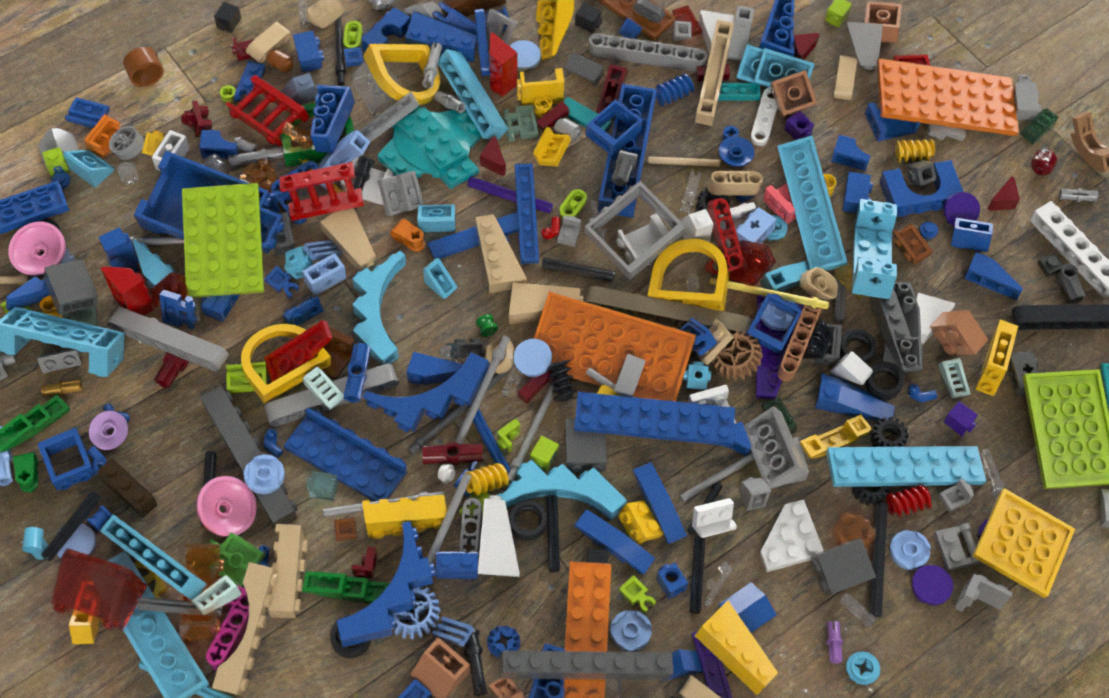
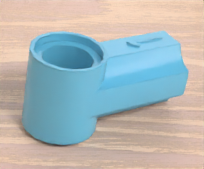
M27 527L24 530L22 550L31 553L36 560H44L41 553L48 546L43 538L44 530L38 527Z

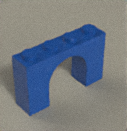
M951 160L934 163L936 180L933 182L936 192L927 196L912 192L907 187L900 169L882 172L879 183L886 202L897 205V216L904 217L913 213L921 214L925 211L941 210L944 208L948 197L957 192H964Z

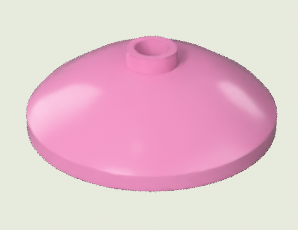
M33 222L20 228L12 237L8 250L9 259L12 265L25 275H44L45 267L60 264L65 254L66 243L64 236L54 225L47 222Z
M230 476L217 477L206 483L200 490L196 502L197 514L201 523L210 532L222 537H228L231 532L239 535L246 531L252 525L257 511L253 492L244 482ZM220 507L224 508V513L220 511Z

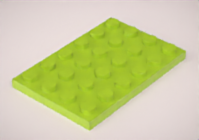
M258 183L182 188L186 297L199 298L265 292Z
M1100 369L1024 374L1022 377L1043 489L1109 485V412Z

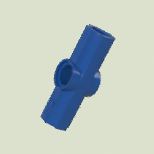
M365 343L354 344L351 362L348 365V376L343 398L351 403L361 402L364 382L367 379L366 372L371 347ZM356 371L361 372L360 374H353Z

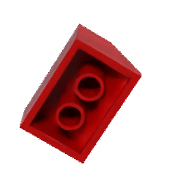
M492 32L490 34V88L494 93H498L503 97L517 86L518 53Z
M106 266L100 268L113 298L122 308L143 316L153 311L151 305L153 300L148 294L149 290L145 286V280L140 273L135 274L131 268Z

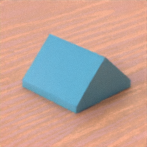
M90 150L64 151L63 153L69 170L94 188L115 169Z
M455 204L418 205V228L423 232H456Z

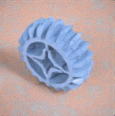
M422 587L413 588L415 598L424 601V603L422 601L412 602L415 618L413 614H410L409 610L393 614L396 627H393L392 630L395 629L394 633L396 636L402 632V638L404 639L407 637V634H410L412 640L414 639V634H418V637L422 638L423 631L429 634V627H436L434 621H439V616L437 615L440 613V607H437L439 600L434 599V592L429 594L428 587L423 590ZM429 610L427 617L419 623V617ZM399 620H402V621L408 620V621H410L413 625L404 624V623L400 622Z

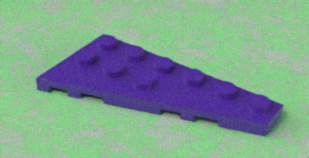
M757 295L756 315L766 296ZM795 303L800 307V310L803 309L804 304ZM761 318L756 326L757 330L780 342L787 331L772 330L764 325ZM796 324L780 354L760 345L763 359H761V366H757L756 398L775 400L782 382L777 372Z

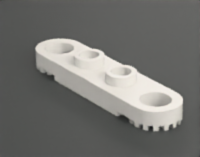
M766 88L763 92L750 140L755 146L761 147L767 144L776 114L777 104L775 99L767 96L770 93L771 95L773 94L771 88ZM761 134L764 139L759 140L755 136Z

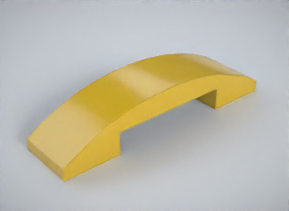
M861 414L847 420L840 427L819 436L815 434L801 440L799 443L810 459L819 458L826 455L828 447H846L870 433L872 428Z

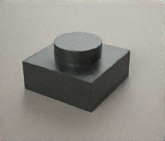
M1056 253L1040 258L1037 262L1046 277L1059 273L1064 266Z

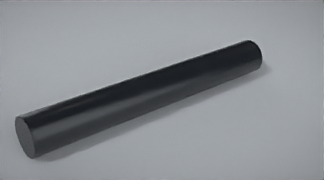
M715 483L702 505L714 502L723 487L720 483ZM691 522V524L687 528V532L693 535L695 533V529L692 527Z

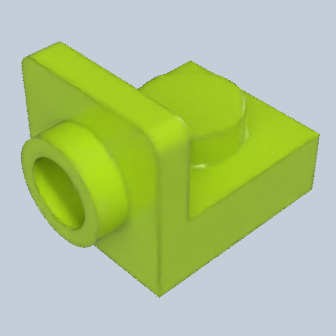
M516 418L497 431L496 442L502 450L505 449L508 453L512 451L510 440H514L520 434V423Z

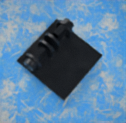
M819 320L815 325L816 327H814L802 359H824L835 327H827L824 320Z

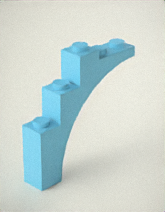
M401 251L392 254L382 265L376 266L372 272L365 268L363 271L357 272L352 278L354 289L362 295L353 303L354 314L362 321L353 330L354 339L358 343H365L370 346V355L380 365L391 364L399 358L398 348L389 339L382 325L380 309L389 283L406 265L405 254Z
M532 460L527 464L523 463L517 469V481H513L508 486V490L503 494L499 493L496 495L501 496V500H505L507 509L521 501L547 497L548 495L570 498L599 510L611 521L627 503V500L594 467L589 472H583L578 479L561 464L558 468H552L547 476Z

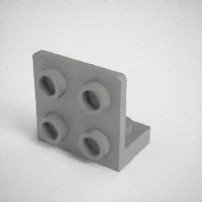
M973 574L963 587L954 608L962 612L966 606H971L973 600L979 599L1000 610L1013 593L1002 585L990 582L982 575Z

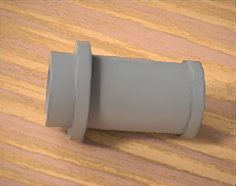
M236 137L233 143L237 144L238 150L245 152H255L257 150V144L243 140V137Z

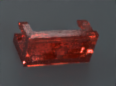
M172 272L150 290L154 307L158 306L160 293L163 290L181 295V301L189 295L185 276Z

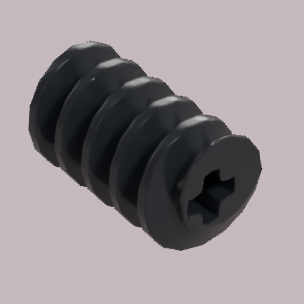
M570 360L552 363L547 368V371L553 372L549 375V378L555 379L550 385L557 387L552 390V394L558 395L553 398L555 402L577 399V397H572L577 390L570 388L575 385V382H569V379L574 376L567 374L568 371L572 370V367H566Z

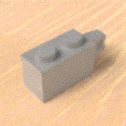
M1019 75L1013 89L1017 121H1034L1041 111V105L1038 104L1039 90L1036 88V83L1031 82L1030 75Z

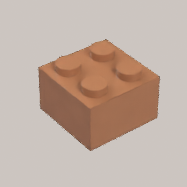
M867 1L865 23L883 24L881 42L897 43L902 4Z
M806 70L773 81L770 84L781 118L817 105Z
M969 310L942 312L929 326L949 356L975 355L988 341V338Z

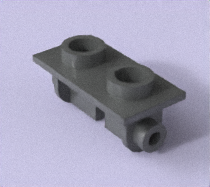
M454 339V343H446V345H452L450 356L457 359L467 358V351L468 356L470 353H474L483 357L485 355L483 344H489V342L481 343V339H469L470 343H465V339Z

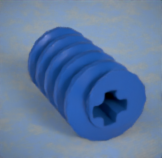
M686 74L658 84L655 88L657 89L656 98L662 107L665 106V102L670 104L671 99L674 102L677 101V96L679 99H682L683 94L689 96V91L694 93L693 82Z

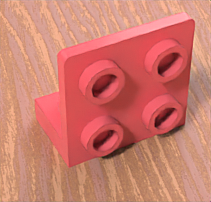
M787 183L778 189H775L772 185L767 187L763 197L765 204L777 216L781 217L786 224L795 220V209Z

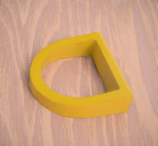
M369 44L363 58L378 86L390 97L399 101L412 91L402 88L390 77L384 62H417L424 73V68L427 66L430 47L429 45ZM439 70L432 88H429L430 83H428L427 90L412 92L419 105L427 104L434 98L440 85Z
M684 239L671 244L660 253L654 263L648 297L724 311L729 273L723 253L712 243L701 239ZM700 252L706 254L715 261L719 268L715 293L661 290L667 266L673 259L684 253Z
M291 324L272 325L258 331L246 342L241 354L243 374L264 404L303 382L304 376L314 368L319 367L321 370H324L331 365V356L323 348L314 359L268 385L255 372L251 365V358L255 349L261 343L279 336L295 338L306 331V329Z

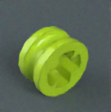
M226 85L220 89L223 102H234L236 90L233 86Z

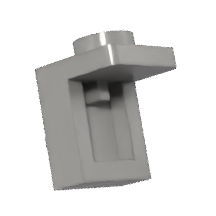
M964 479L959 480L957 485L938 495L949 512L969 503L974 496L972 487Z

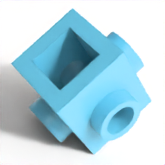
M302 246L285 252L286 264L284 266L286 272L291 274L296 280L302 278V271L312 266L313 260L303 250Z
M692 362V365H687L683 377L685 389L706 390L707 383H710L711 371H708L709 366H704L703 362Z

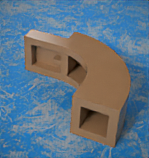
M1085 111L1072 117L1074 131L1071 132V137L1080 156L1092 168L1101 172L1109 171V147L1103 145L1097 138L1091 112Z

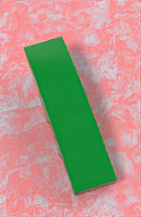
M55 395L44 405H36L25 415L20 413L0 429V452L3 453L46 429L71 411L69 406L58 395Z
M306 571L302 592L347 601L372 603L381 596L390 583L369 581L368 578L347 577L346 574Z

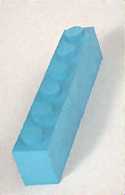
M446 49L439 58L438 65L460 101L466 105L465 109L483 139L491 140L492 137L496 136L498 141L508 127L462 52Z
M112 515L100 530V532L189 599L193 600L207 585L115 515Z

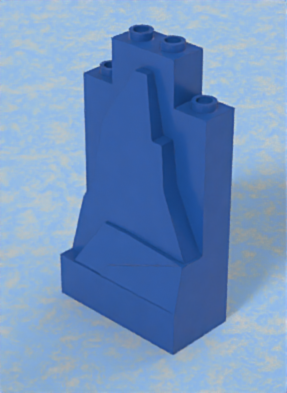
M165 151L158 165L161 175L148 201L141 199L134 217L142 229L160 236L162 233L170 234L184 240L182 188L250 183ZM259 187L262 252L269 254L270 249H274L277 242L276 237L278 233L283 231L285 223L282 215L267 210L271 205L272 198L268 190Z

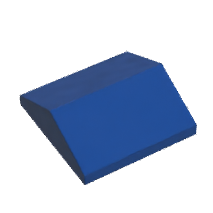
M752 582L718 605L721 608L729 601L750 633L777 615L766 595Z

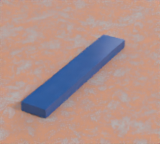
M533 163L515 164L520 263H539Z
M517 212L497 219L505 236L519 232ZM475 227L427 243L434 260L479 246Z

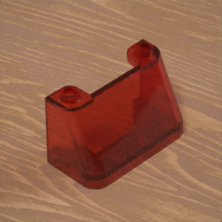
M67 548L62 555L51 599L52 609L61 614L70 612L72 609L98 618L103 622L101 625L113 631L116 628L123 631L137 606L138 599L142 597L147 585L133 571L122 565Z

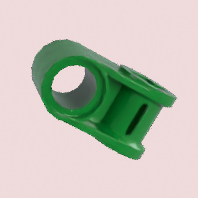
M36 453L14 455L13 464L16 482L20 485L23 492L30 493L35 491L39 484Z

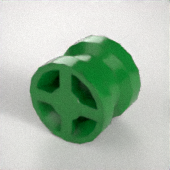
M492 314L482 315L475 321L476 326L480 328V335L482 337L492 336L498 331L497 324L493 322L494 317Z

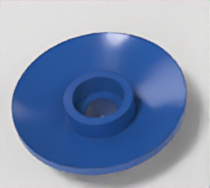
M729 137L720 144L719 156L727 165L733 167L746 166L753 160L754 147L745 138Z

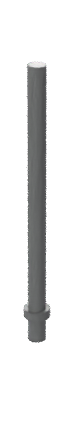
M507 372L501 374L496 373L493 376L487 388V391L491 389L496 383H498L503 377H505L507 375ZM465 404L464 406L459 405L424 436L417 438L415 443L407 449L408 452L413 455L420 448L422 449L423 446H426L427 442L470 406Z

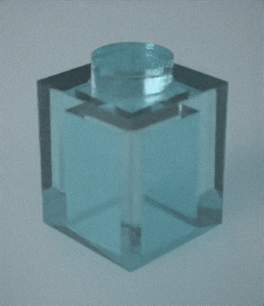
M313 471L311 478L308 477L306 489H308L310 497L334 501L338 487L337 475Z

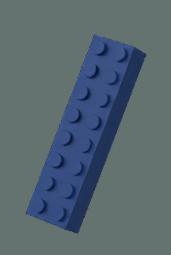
M622 84L618 102L624 104L627 109L642 119L641 131L624 145L621 150L638 154L635 169L631 171L627 185L621 187L612 182L619 151L613 156L608 153L599 196L598 212L604 207L612 205L617 196L624 195L630 186L636 185L641 180L657 89ZM616 116L612 131L614 139H618L630 128ZM637 198L617 215L634 218Z

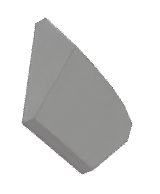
M435 2L414 4L404 10L405 13L410 15L414 11L437 21L441 20L433 15L434 10L443 15Z
M59 128L48 130L38 144L45 165L42 154L44 151L58 147L61 148L62 153L64 151L79 150L74 135Z

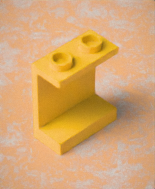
M562 68L555 69V80L525 83L524 72H520V79H517V100L521 101V106L533 105L534 107L536 98L541 95L550 97L552 105L564 102V76Z

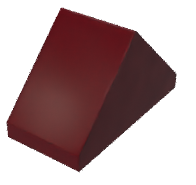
M820 34L793 35V56L805 60L817 46Z
M495 136L491 138L481 153L480 166L504 176L506 175V164Z
M1011 176L992 198L987 208L988 210L1016 209L1020 197L1014 177Z

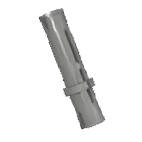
M435 43L431 45L422 85L425 88H428V83H430L429 88L433 87L434 79L438 74L437 66L442 50V45L437 43L436 48Z
M282 146L272 149L262 148V150L231 155L228 156L230 167L262 161L266 163L269 160L284 158Z

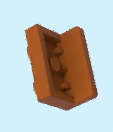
M913 224L908 225L899 232L896 229L893 231L892 241L897 248L900 247L903 250L902 254L907 262L911 261L913 265H916L933 254V251Z

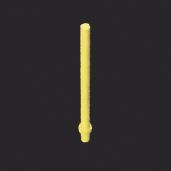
M711 277L710 285L716 286L717 278ZM728 281V289L761 296L774 293L781 296L782 300L808 305L813 309L817 307L828 309L829 302L819 300L817 297L812 299Z

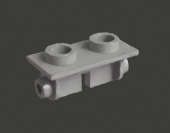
M72 348L62 350L60 353L42 354V356L37 358L42 373L82 365L79 358L80 352Z

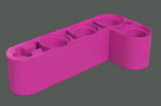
M238 585L236 586L241 596L225 604L226 607L231 609L206 654V659L214 671H217L218 667L236 651L247 630L249 606H243V603L248 600L246 589ZM237 618H242V619H243L240 624H238V625L233 624V622H234L235 619H237ZM226 637H233L231 642L223 643Z

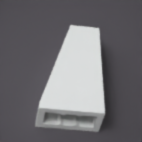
M490 495L489 499H484L478 574L520 577L506 502L501 500V496Z

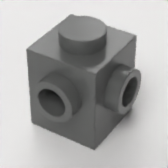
M921 160L907 165V177L911 183L917 184V186H924L936 180L934 164L932 162Z

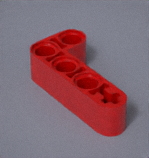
M718 198L709 202L707 209L713 222L715 240L718 249L725 257L728 271H732L743 265V256L731 211L725 199ZM720 205L721 209L716 210V206ZM721 221H724L726 224L725 230H722L720 227ZM726 239H729L731 242L729 248L725 246ZM731 256L734 257L736 261L734 266L730 264ZM711 258L706 261L705 270L708 274L716 275L719 272V268L717 271L713 269L712 264L714 260Z

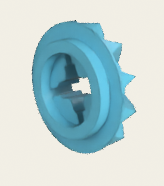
M772 215L776 218V226L774 232L767 239L769 241H778L784 238L788 227L781 217Z
M856 652L849 657L846 672H848L850 679L854 680L857 684L868 685L874 683L879 677L880 665L872 654ZM865 661V669L868 670V672L865 671L862 675H860V669L857 668V666L860 667Z

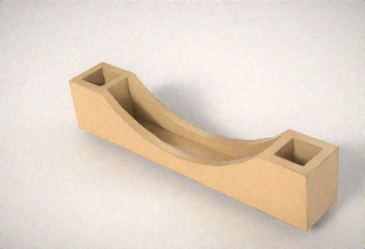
M717 20L695 123L709 126L713 124L734 27L732 22Z
M249 562L243 581L249 601L247 630L236 651L218 667L212 686L213 689L236 695H242V692L246 691L248 686L247 674L254 665V650L258 649L261 637H259L260 629L264 628L267 616H265V612L272 603L273 595H271V591L277 585L279 578L278 570Z

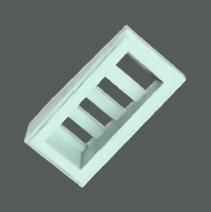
M960 358L942 361L938 364L952 399L971 395ZM954 367V370L949 371V368ZM956 374L957 377L951 378V375ZM959 381L960 384L953 385V382ZM962 387L963 391L960 392L955 391L956 388Z
M319 367L314 368L304 376V385L329 410L344 399L341 391ZM323 382L325 383V384H323L320 388L317 389V387H318L321 383H323ZM330 388L328 392H326L324 395L322 394L324 391ZM335 393L336 396H334L330 401H328L327 399Z
M225 575L191 601L205 615L241 596V593L236 584Z

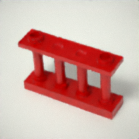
M254 75L250 79L253 84V90L236 107L227 102L228 113L232 118H238L263 135L271 145L283 146L279 136L294 120L300 119L305 123L309 116L304 107ZM258 94H263L265 98L249 115L242 111ZM274 102L277 104V107L261 124L254 120L270 103ZM282 111L290 113L274 132L267 129Z
M353 162L279 177L281 193L289 191L292 200L289 203L291 220L294 221L364 206L362 189H354L351 178L355 177ZM344 180L347 191L336 193L333 182ZM325 184L329 195L318 197L314 186ZM307 187L311 199L300 201L296 189Z

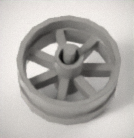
M132 126L120 128L109 141V148L121 160H129L140 153L144 145L143 136Z

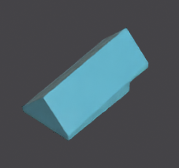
M747 44L736 78L771 88L770 84L773 81L806 70L810 80L815 63Z

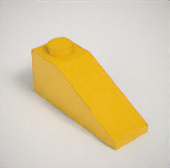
M83 582L69 623L72 644H94L99 629L103 596L94 582Z

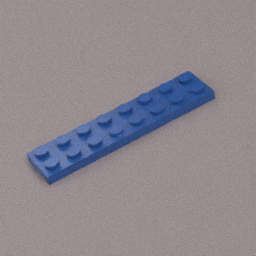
M578 392L574 431L733 446L735 407Z

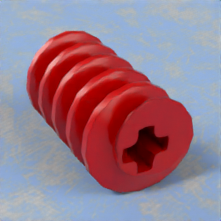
M918 485L916 488L911 487L908 490H902L901 493L898 491L894 494L886 495V504L891 516L896 513L898 517H902V511L905 515H909V509L916 513L917 507L920 511H924V504L927 509L932 507L931 496L926 486Z

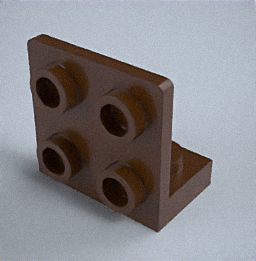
M329 326L332 339L325 345L324 349L331 356V365L322 371L326 375L337 379L350 361L353 347L356 343L354 338Z

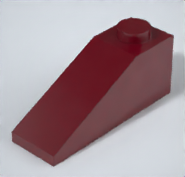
M613 64L609 65L596 113H601L614 100L619 101L621 86L625 84L628 75L627 68Z

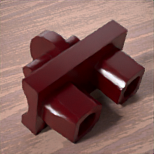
M192 100L193 107L190 111H184L185 114L181 116V122L184 125H188V127L193 126L195 137H201L202 130L212 129V121L210 119H202L208 118V106H199L198 100Z

